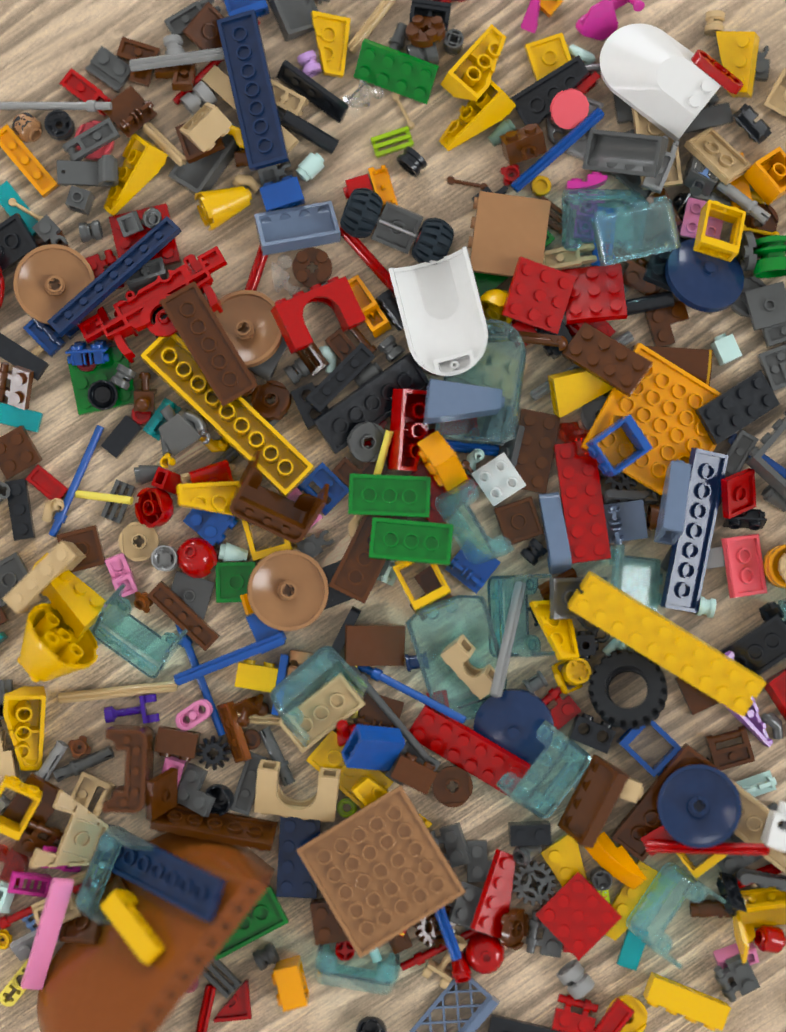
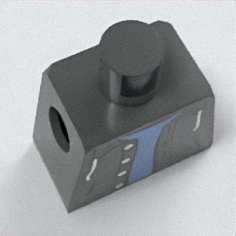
M692 154L686 165L683 184L690 188V193L694 196L701 194L709 196L720 180Z

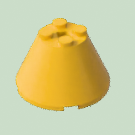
M50 603L38 604L29 612L20 656L17 658V662L34 682L49 681L88 668L98 658V655H96L98 644L91 630L88 629L77 639L73 634L74 630L70 625L67 626L64 623L62 615L58 610H54Z

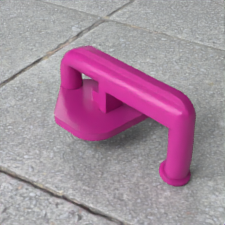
M602 0L591 6L588 13L578 19L575 27L583 36L602 41L618 28L616 9L629 2L633 5V9L636 12H640L644 9L645 4L641 0Z

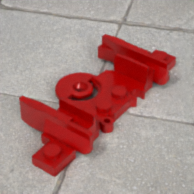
M218 246L198 256V260L194 254L186 256L183 259L184 265L175 270H168L169 277L166 280H163L158 275L156 281L138 290L137 295L133 291L126 292V301L120 300L113 304L115 318L111 319L103 306L100 307L96 315L78 324L86 342L90 343L105 334L108 340L115 341L119 350L130 363L135 362L134 358L136 356L131 351L125 338L133 334L137 337L139 336L137 331L139 332L146 328L158 337H168L177 333L168 316L165 319H161L166 314L164 309L158 311L155 316L156 323L152 324V315L156 309L161 307L159 301L194 281L202 294H206L213 312L217 310L219 313L223 312L221 302L211 288L214 280L210 275L227 265Z

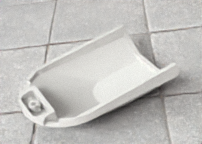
M631 24L616 30L608 37L600 53L601 76L606 86L674 141H678L693 120L721 87L719 83L692 62L691 58L694 53L667 33L652 25Z
M466 246L451 255L444 256L439 261L430 260V263L423 262L409 267L389 268L409 350L415 361L422 368L440 376H455L468 371L478 363L487 347V323Z

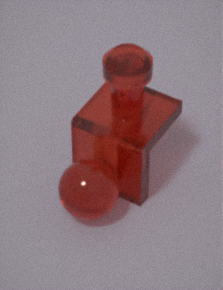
M578 422L560 423L559 439L564 443L575 442L577 447L576 454L578 456L586 455L588 451L581 446L590 430H582Z

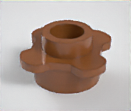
M135 592L134 606L139 610H143L144 613L150 612L149 607L152 606L153 602L147 597L148 593Z
M81 735L77 740H70L68 743L72 756L75 759H79L83 754L91 753L92 749L88 746L87 737Z

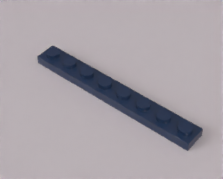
M166 216L47 321L49 325L63 337L182 232L180 228Z

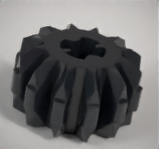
M212 735L210 741L207 738L203 739L205 745H198V748L203 751L197 752L196 755L203 756L199 763L201 764L206 761V769L210 767V764H212L213 770L217 769V764L223 768L225 766L223 761L228 762L230 760L225 755L231 753L230 749L225 750L229 743L225 742L222 745L223 737H219L216 742L215 735ZM213 748L216 749L215 751L218 750L219 753L215 758L212 757L213 754L211 756L209 754Z

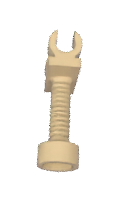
M454 934L460 951H463L467 945L466 940L460 935ZM447 951L440 964L429 959L421 974L427 979L433 971L441 975L442 978L439 981V986L443 989H446L453 979L452 971L447 969L451 962L449 951Z

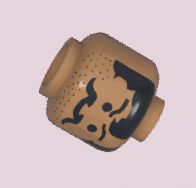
M24 112L14 117L12 130L21 140L26 143L35 142L41 137V122L32 114Z

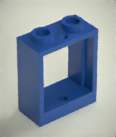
M631 414L623 416L586 443L588 453L591 457L596 458L600 464V471L608 477L617 475L653 448ZM621 427L636 451L612 467L597 443Z
M652 720L650 726L672 746L653 768L629 746L646 727L645 725L637 730L628 728L616 742L650 775L655 777L662 773L666 768L665 765L675 757L682 747Z

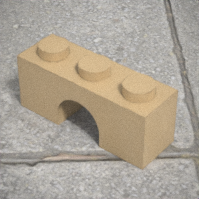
M462 634L448 644L440 656L454 670L457 677L463 680L470 691L481 700L490 693L495 669L490 664L484 668H476L470 663L469 658H471L476 648Z

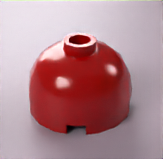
M150 487L142 489L137 494L139 499L138 503H135L134 508L136 517L141 524H145L147 528L165 525L171 519L174 512V504L170 494L165 490Z
M192 537L185 540L177 551V564L179 568L192 578H203L211 573L210 570L217 564L218 554L216 548L200 537Z
M479 933L467 940L465 958L468 965L474 971L480 974H490L502 966L505 958V948L501 945L500 938Z

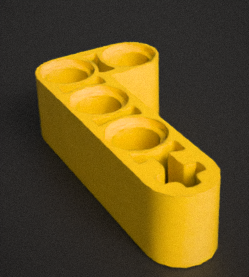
M114 889L100 904V907L137 957L144 964L150 965L164 951L165 947L136 910L135 906L139 903L137 897L128 890Z

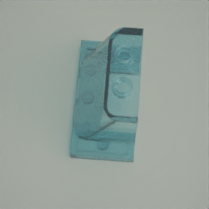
M611 545V559L609 565H612L611 584L657 612L658 605H661L662 594L659 593V585L663 583V573H660V559L624 555L625 545Z

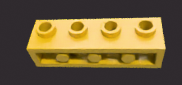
M651 972L643 992V996L649 1005L656 1008L660 1005L666 1008L667 1012L676 1016L678 1013L682 1014L686 1020L692 1023L697 1021L704 1023L703 1026L712 1031H715V1029L723 1031L731 1007L725 1001Z

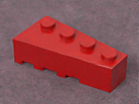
M393 389L390 431L394 433L389 447L388 469L416 471L420 459L418 452L421 451L417 443L424 439L429 429L427 428L428 424H423L427 391Z

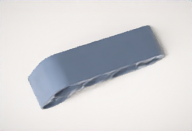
M559 492L539 494V507L548 551L550 575L563 573L571 569L572 558Z

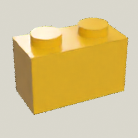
M244 659V662H238L234 687L275 693L278 668L275 667V663L264 662L263 665L255 664L256 660Z

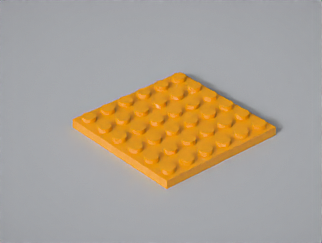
M637 343L633 351L653 363L652 367L630 397L612 388L581 448L588 451V446L586 445L588 441L623 416L631 414L653 448L621 472L662 496L666 470L671 461L681 460L689 464L692 448L712 452L715 450L717 445L713 444L695 410L721 393L643 344ZM621 427L597 443L613 467L636 451Z

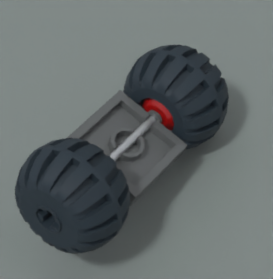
M367 188L353 190L340 222L342 229L347 234L356 238H366L371 235L375 227L371 237L372 240L406 254L409 253L415 239L412 256L419 264L423 262L430 263V260L439 261L444 256H447L454 237V230L447 222L438 218H429L421 225L422 215L386 201L380 215L383 201L376 192Z

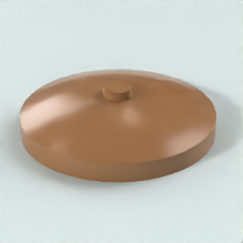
M49 244L31 250L22 258L15 270L13 286L15 296L21 308L31 318L49 325L47 321L95 280L90 264L79 252L64 245Z
M253 290L235 291L219 299L223 312L219 313L217 310L214 314L246 367H255L270 359L278 350L283 339L282 333L271 313V309L275 306L274 301L265 294Z
M281 550L264 557L251 572L247 586L248 601L257 618L265 625L281 631H295L312 624L323 612L329 593L327 577L319 563L309 555L295 550Z

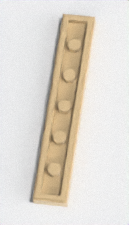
M214 65L202 78V81L236 111L229 77ZM282 126L287 153L289 154L299 141Z

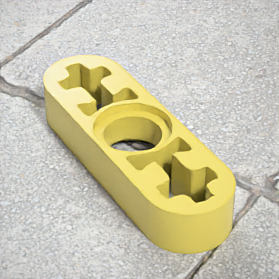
M28 959L0 993V1002L4 1006H13L27 990L22 989L17 978L19 975H24V968L27 966ZM15 987L17 991L10 1000H7V994Z

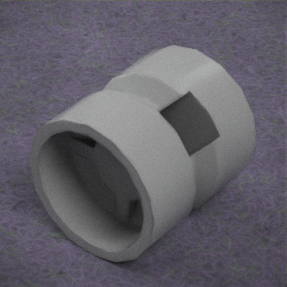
M202 81L193 87L192 93L187 92L180 98V101L192 116L206 102L214 105L218 101L213 92Z
M158 546L151 554L152 565L160 571L169 572L175 570L178 567V550L172 546Z
M577 959L564 965L557 973V977L562 984L568 985L567 990L575 1000L585 996L595 985L588 973H583L584 968Z

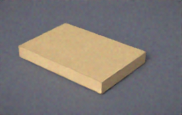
M712 127L687 140L684 144V147L725 185L744 175L752 166Z

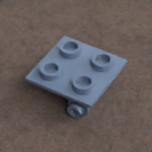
M643 499L603 504L609 543L614 542V545H621L622 541L648 538Z

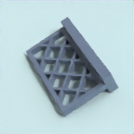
M472 977L469 980V989L458 990V984L453 979L409 1032H417L416 1030L420 1025L429 1024L430 1032H432V1024H443L444 1032H447L446 1023H458V1032H476L497 1007L499 1000L486 991ZM470 992V1004L459 1005L458 993ZM472 992H481L487 998L481 1004H473ZM448 993H455L456 1005H445L444 996ZM442 1000V1006H437L438 1003ZM471 1007V1017L469 1019H460L459 1008ZM457 1008V1020H446L445 1009ZM433 1009H442L443 1020L432 1021L431 1012Z

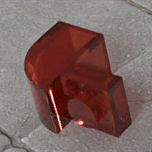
M0 844V861L5 863L0 879L10 882L12 871H28L29 859L28 856L14 851L13 847L9 851L7 846ZM16 878L15 885H19L20 878Z

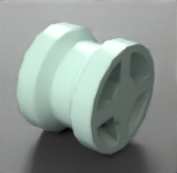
M701 596L698 613L695 614L697 616L706 615L708 618H713L716 611V599L711 598L708 600Z

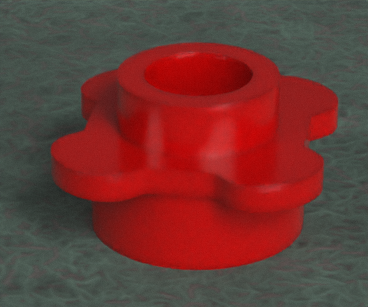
M517 164L501 168L500 173L503 175V184L505 186H509L520 176Z

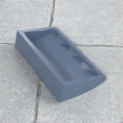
M332 201L254 214L263 256L340 242L341 232Z

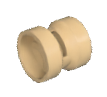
M720 10L706 12L705 21L707 25L704 28L705 35L717 37L716 31H724L725 12Z

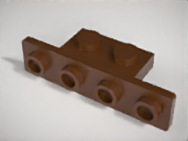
M615 247L612 255L629 264L623 274V283L646 296L659 293L661 287L642 280L648 261L643 257L631 255V252L624 247Z

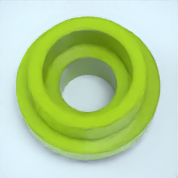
M343 798L337 804V812L343 818H348L357 811L356 803L350 798ZM345 804H349L351 806V809L349 811H345L343 809V806Z

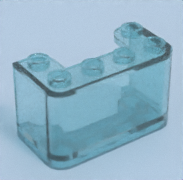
M664 195L653 198L654 202L647 204L646 201L634 203V207L626 209V205L616 207L613 213H606V210L594 212V217H590L600 265H610L680 248L681 244L671 198L667 199V196Z
M545 720L537 731V739L546 748L522 779L513 773H506L496 784L516 803L541 819H546L552 815L589 766L591 760L590 754Z

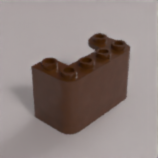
M113 725L106 729V739L114 742L116 750H126L125 783L114 789L111 799L103 802V812L138 813L146 807V782L153 778L155 734L149 726Z

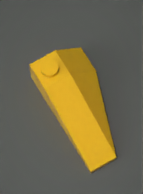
M491 24L451 68L440 85L455 98L477 101L490 85V80L495 71L506 36Z
M490 80L488 89L477 101L469 100L466 106H461L459 117L449 124L439 139V142L448 151L500 122L516 106L508 95L492 80Z
M133 134L122 154V157L125 158L122 168L118 167L119 184L110 188L103 208L114 216L160 171L166 163L168 154L139 135Z
M23 686L4 694L3 716L21 771L39 770L42 766L46 707L44 686Z

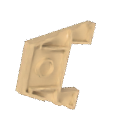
M59 789L52 807L70 813L71 817L57 852L53 853L36 848L29 866L31 868L46 866L50 868L66 865H95L110 826L63 790Z

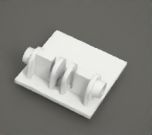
M504 452L471 473L493 507L526 486V483Z

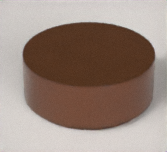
M248 729L244 732L248 749H256L262 740L258 731Z

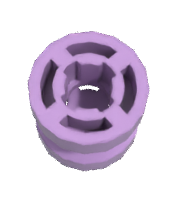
M312 50L304 52L297 57L299 65L303 68L302 72L310 78L322 72L321 65L316 61L317 55Z

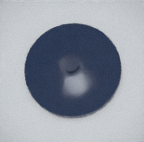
M689 239L677 245L669 255L665 266L666 280L673 294L685 305L702 312H718L730 307L738 299L744 286V274L737 258L735 257L731 262L694 251L695 239Z
M504 689L501 697L490 695L480 705L474 719L473 730L533 765L546 755L552 745L554 721L548 706L535 694L522 689Z
M689 765L673 772L663 783L657 801L658 815L664 829L677 842L692 848H710L724 842L733 834L741 817V799L736 786L723 772L707 765Z

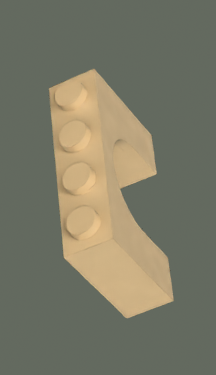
M61 541L3 600L16 614L29 613L43 599L39 594L64 571H72L86 556L73 542Z
M260 760L257 769L254 812L262 815H280L285 818L296 817L302 820H320L324 823L335 822L341 769L321 767L316 794L306 800H295L285 795L280 788L281 762Z

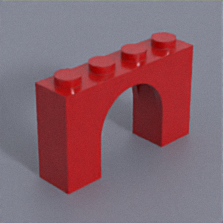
M338 276L333 277L327 281L328 284L323 286L321 283L316 284L306 293L299 291L293 294L291 299L286 300V298H282L275 302L271 313L291 354L309 347L314 342L303 319L304 307L309 303L321 302L328 305L334 311L343 332L361 325L366 320L346 276L340 279Z

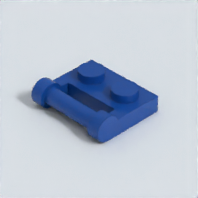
M323 462L297 487L301 492L304 491L306 494L317 497L318 494L309 484L313 481L321 490L325 483L329 484L328 497L332 501L329 504L326 503L321 511L325 516L349 493V488Z

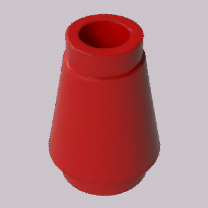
M461 951V959L452 961V978L455 979L456 983H464L471 979L470 975L472 972L463 951Z

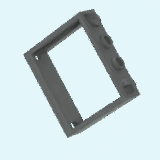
M785 411L783 413L785 417L782 420L778 419L773 424L772 428L774 430L771 433H766L761 438L760 442L762 444L759 447L755 446L750 451L749 455L751 457L745 463L752 469H755V472L786 499V479L761 458L786 429Z

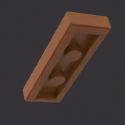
M230 701L217 705L234 761L238 763L252 758L242 727L237 723V711L232 708L234 702Z

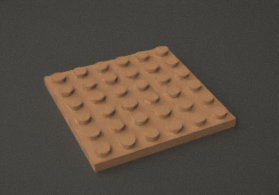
M402 785L296 850L360 958L466 893Z

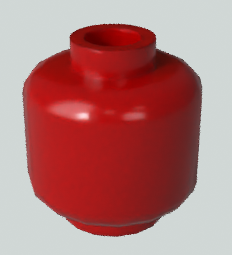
M762 925L755 931L754 942L763 952L779 953L786 945V936L780 927Z

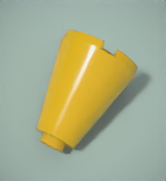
M243 186L201 191L196 193L194 198L195 200L199 199L200 205L196 206L205 227L209 225L208 230L211 231L248 207L250 200H252V195L248 188L245 189Z

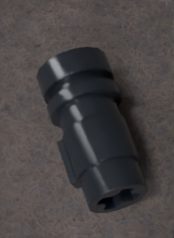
M388 289L375 300L399 332L404 327L396 297H393L394 293L391 289Z

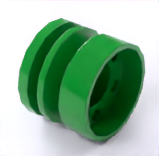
M770 235L755 239L757 247H753V254H757V258L761 259L756 262V266L753 269V277L777 278L786 276V235Z

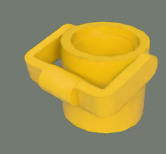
M582 658L562 660L551 667L556 683L563 694H568L584 687L583 683L588 681L591 675L589 663ZM564 664L560 672L557 666ZM566 685L572 686L574 688L568 690Z

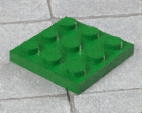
M117 346L110 347L105 351V354H109V362L97 364L91 372H83L77 365L72 366V364H68L80 416L104 411L93 407L88 400L87 392L93 382L98 380L110 381L111 377L117 372L118 364L131 369L130 362ZM133 379L129 382L130 387L128 390L115 385L118 390V400L110 409L134 404V391L136 389Z

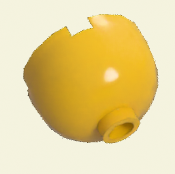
M490 289L480 297L484 315L488 318L486 322L494 327L504 328L513 320L501 316L508 291Z

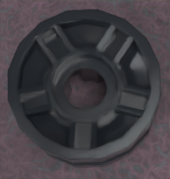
M53 110L45 117V129L54 140L61 142L73 136L75 125L68 113L62 110ZM63 123L62 128L58 129L56 127V125H60Z
M407 146L403 150L404 153L399 155L396 160L406 172L413 177H418L420 170L426 168L427 162L417 151Z

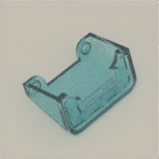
M563 190L562 246L566 250L576 251L577 248L582 246V243H618L626 251L642 249L649 202L640 192L635 190Z
M467 479L450 491L440 494L435 500V506L446 524H454L453 537L467 560L474 565H479L504 556L513 551L514 548L504 536H496L491 539L486 535L469 506L478 499V487L473 479Z
M330 944L319 945L314 973L315 979L323 985L387 995L393 991L397 981L400 958L399 954L389 953L385 961L377 963L376 971L337 964L336 954L331 951Z

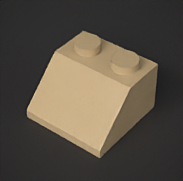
M206 102L179 130L200 151L205 152L210 151L216 145L215 141L220 136L224 137L230 131L229 127L232 123L217 106Z

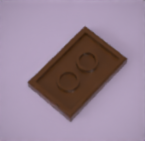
M345 625L344 665L404 666L406 626Z
M31 772L24 783L35 785L43 791L41 801L34 811L31 820L42 821L45 825L55 810L52 806L60 788ZM17 792L2 813V816L20 823L32 799ZM26 826L25 831L30 833L31 828Z

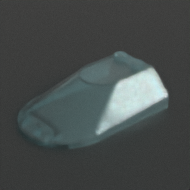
M486 320L488 342L485 352L478 363L462 374L444 376V381L503 389L502 396L505 397L503 409L501 408L497 415L436 423L435 431L438 430L442 437L473 444H504L515 438L526 361V348L518 331L512 325L501 320Z
M457 595L420 608L406 622V626L429 697L466 716V720L475 719L480 705L490 696V693L480 700L470 691L463 680L457 677L454 670L443 661L440 654L448 644L463 634L476 648L471 658H469L470 663L476 668H484L490 664L495 669L500 649L484 597ZM506 675V680H505V684H504L503 690L506 689V685H507V675Z

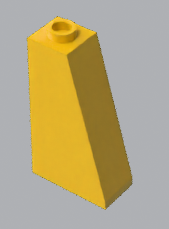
M582 368L548 375L553 413L558 417L571 413L613 388Z

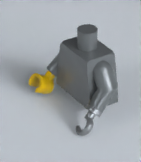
M167 405L160 411L166 419V422L159 427L163 455L160 459V465L168 469V463L171 466L176 464V460L171 457L172 455H177L201 437H206V440L202 443L204 445L208 444L210 434L207 433L209 430L206 428L203 417L195 412L184 408L176 414L170 405Z

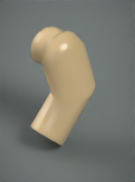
M238 174L232 181L234 187L248 186L255 194H258L260 192L259 188L262 187L251 175Z
M60 498L47 501L44 505L42 520L51 522L53 512L64 509V501Z
M354 515L349 522L348 531L351 539L364 515Z

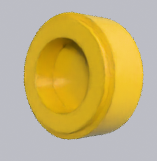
M537 176L532 181L531 191L538 197L546 196L551 189V182L545 176Z

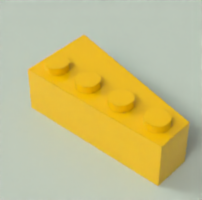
M46 553L42 558H40V559L34 564L33 568H34L39 562H41L49 553ZM69 570L57 576L41 592L43 596H47L51 601L50 605L52 608L58 610L62 615L64 623L67 626L70 625L74 630L73 634L77 639L103 615L109 605L106 600Z

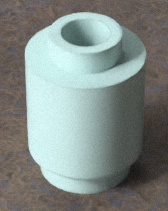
M311 152L298 165L296 173L305 182L309 179L312 180L325 167L323 164L324 159L317 152L315 154Z

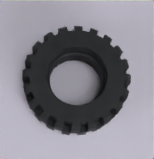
M622 649L620 653L616 651L611 652V656L607 658L604 656L600 659L601 663L595 665L593 668L594 672L590 675L588 693L590 701L601 719L615 728L620 727L622 730H628V728L637 730L643 725H650L653 719L656 720L660 716L661 710H664L668 696L666 679L660 666L638 651L629 652L628 649ZM624 672L639 674L647 684L646 698L641 704L633 708L619 707L611 700L609 695L611 681L617 675Z

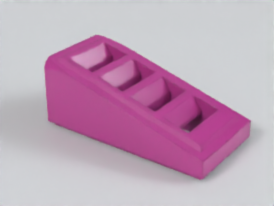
M541 0L530 1L520 26L522 29L531 33L536 32Z
M12 871L7 892L47 898L52 877L50 874ZM16 878H20L18 888L14 887ZM24 879H28L26 887L22 888ZM35 880L33 888H30L31 881ZM39 881H42L40 889H37Z

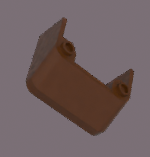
M256 450L238 483L230 503V512L234 516L287 541L298 543L304 539L326 505L329 484L325 483L317 497L311 494H301L294 502L260 486L263 475L257 469L260 451Z

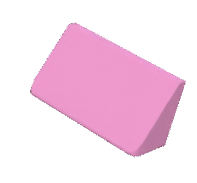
M753 942L749 943L747 956L750 966L759 963L756 947ZM737 943L713 951L717 966H721L722 969L728 967L725 960L739 954Z

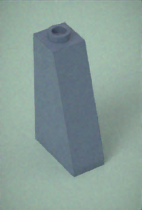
M430 379L427 385L423 424L497 415L499 410L503 409L505 397L502 396L503 389Z
M675 460L671 461L667 467L654 542L673 545L684 531L692 464Z

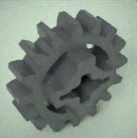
M534 860L533 865L528 864L526 867L519 865L520 872L514 871L517 879H513V884L517 886L513 887V891H519L516 896L518 899L524 897V904L529 900L532 906L535 905V901L542 905V899L549 901L547 895H554L551 887H556V883L551 880L555 879V875H549L551 868L544 869L545 864L543 862L538 866L537 861ZM534 870L541 871L545 875H538L534 873ZM527 873L525 880L521 881L523 875ZM531 875L536 880L537 890H535V888L531 884ZM547 885L544 892L541 893L543 886ZM523 891H530L534 896L527 895Z

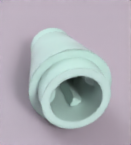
M228 542L220 544L218 559H222L223 562L247 561L248 550Z

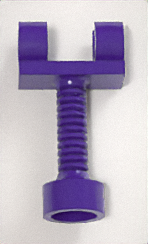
M156 694L139 696L140 706L117 710L113 706L104 707L106 723L115 722L117 717L142 714L143 724L160 721L159 713L147 715L146 703L157 701Z

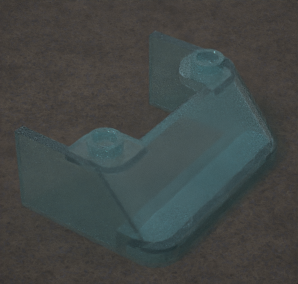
M552 574L504 575L489 578L487 584L490 650L494 656L499 655L516 581H522L527 586L511 657L555 655V651H541L539 638L536 635H529L527 609L528 595L536 593L538 578H552Z
M122 583L104 603L92 629V634L99 642L146 676L156 678L180 647L188 630L184 629L179 636L166 632L161 637L130 614L132 611L131 603L128 599L121 597L126 587Z
M323 646L276 685L270 694V700L284 724L305 747L309 745L311 737L300 726L303 722V713L298 706L340 672L362 697L366 695L369 687L335 649L330 646Z
M111 825L101 835L76 898L77 908L98 924L113 925L102 911L99 901L121 846L124 845L129 849L152 851L154 848L120 826Z
M666 863L628 916L626 926L632 934L681 969L683 965L668 953L672 947V940L664 933V930L686 898L694 903H699L709 893L723 904L726 903V900L675 863Z

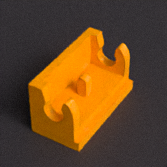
M381 165L379 169L374 167L368 168L373 191L383 201L381 211H383L386 201L398 205L386 166Z

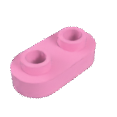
M206 699L194 702L176 715L175 722L177 727L183 731L192 729L211 716L213 712L212 704ZM201 706L205 707V712L201 710ZM186 716L190 718V722L186 721Z

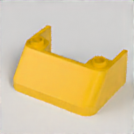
M776 887L740 891L744 898L747 912L737 911V915L733 916L732 919L734 936L742 963H747L749 943L755 939L754 928H759L762 925L775 926L786 924V892L777 890Z

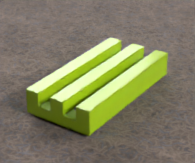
M408 126L371 138L377 158L404 150L407 146H414ZM404 133L406 134V135H403V136H400V137H397V138H394V139H391V140H388V141H385V142L376 144L377 142H380V141H383V140H386V139H389V138H392V137H395V136H398V135H401V134H404ZM404 140H408L407 143H404V144H401V145H398V146H395V147H392V148H389V149H386V150H382V151H379V150H378V149H380V148H383V147H386V146H389V145H392V144H395V143H398V142H401V141H404Z

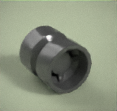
M433 42V46L427 48H418L411 44L406 45L408 55L435 65L439 64L435 42Z

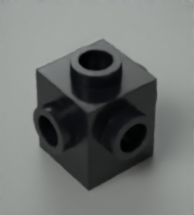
M577 631L575 636L580 655L579 658L591 659L590 655H596V651L599 650L598 638H595L593 634H589V631ZM583 642H587V649H583Z

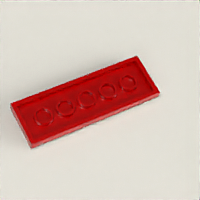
M584 441L554 445L562 509L572 564L611 559L598 463L596 458L591 457L588 451L581 448Z
M424 705L409 729L421 745L511 797L531 766L528 762L464 724L427 705Z

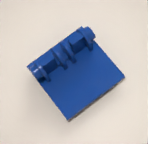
M96 340L94 344H86V341L74 342V345H71L65 352V354H70L67 357L68 364L75 366L83 365L84 362V365H87V353H89L91 365H93V362L95 364H105V362H109V354H105V351L112 345V342L106 343V340Z
M469 538L452 559L450 566H447L445 570L477 594L501 562Z

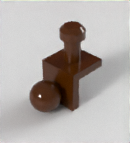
M141 372L139 374L141 389L134 391V411L154 412V395L157 393V389H149L151 374L149 372Z
M262 693L233 704L232 708L241 714L237 720L239 726H248L250 722L249 717L254 714L265 716L269 713V705L263 702L264 695Z

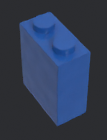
M357 724L341 752L346 768L390 771L405 746V739L400 728Z

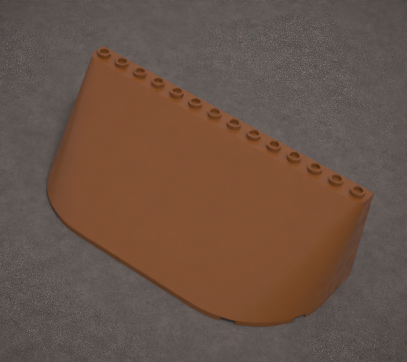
M168 832L149 841V843L226 880L213 921L206 922L124 879L130 891L139 901L135 906L136 910L163 943L164 951L150 965L144 964L108 917L104 915L98 945L65 943L50 962L43 988L38 992L37 1018L40 1031L157 1032L266 891L275 869L247 847H238L237 845L227 843L221 844L216 841L200 840L195 837L179 836ZM105 892L97 902H103L108 897Z

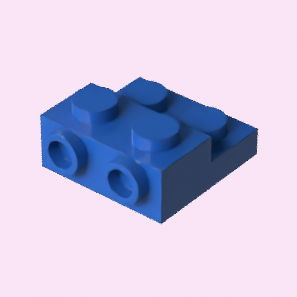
M192 509L183 522L212 546H215L216 544L220 545L224 541L226 531L229 528L232 530L239 520L236 516Z

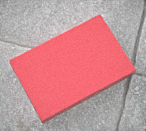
M759 534L722 538L730 598L767 593Z

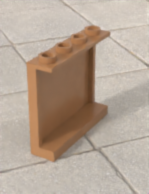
M479 191V195L474 197L473 209H476V217L472 216L470 225L474 232L473 236H469L468 248H471L469 257L473 272L513 277L519 257L543 264L551 201Z

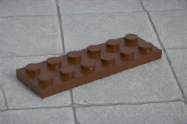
M195 281L159 301L223 407L258 387Z
M364 515L329 586L365 604L386 562L383 559L369 558L372 518L407 520L408 517Z
M685 743L610 835L611 839L620 846L622 845L625 850L643 862L649 855V852H646L640 838L662 825L658 815L657 801L660 789L666 779L676 770L689 765L701 764L718 770L719 768Z
M177 803L176 807L151 821L150 829L271 852L278 822L225 813L223 816L210 813L209 817H204Z

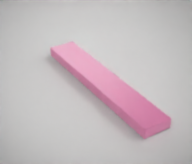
M52 878L21 982L22 989L42 990L73 889V879Z

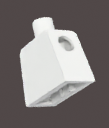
M780 800L777 811L770 809L760 840L767 847L786 852V802Z

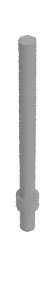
M87 100V102H0V110H87L88 112H97V110H112V102H97L96 100Z

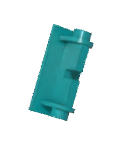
M166 397L143 428L146 433L158 441L160 440L159 427L166 422L160 411L167 405H170L176 414L182 409Z

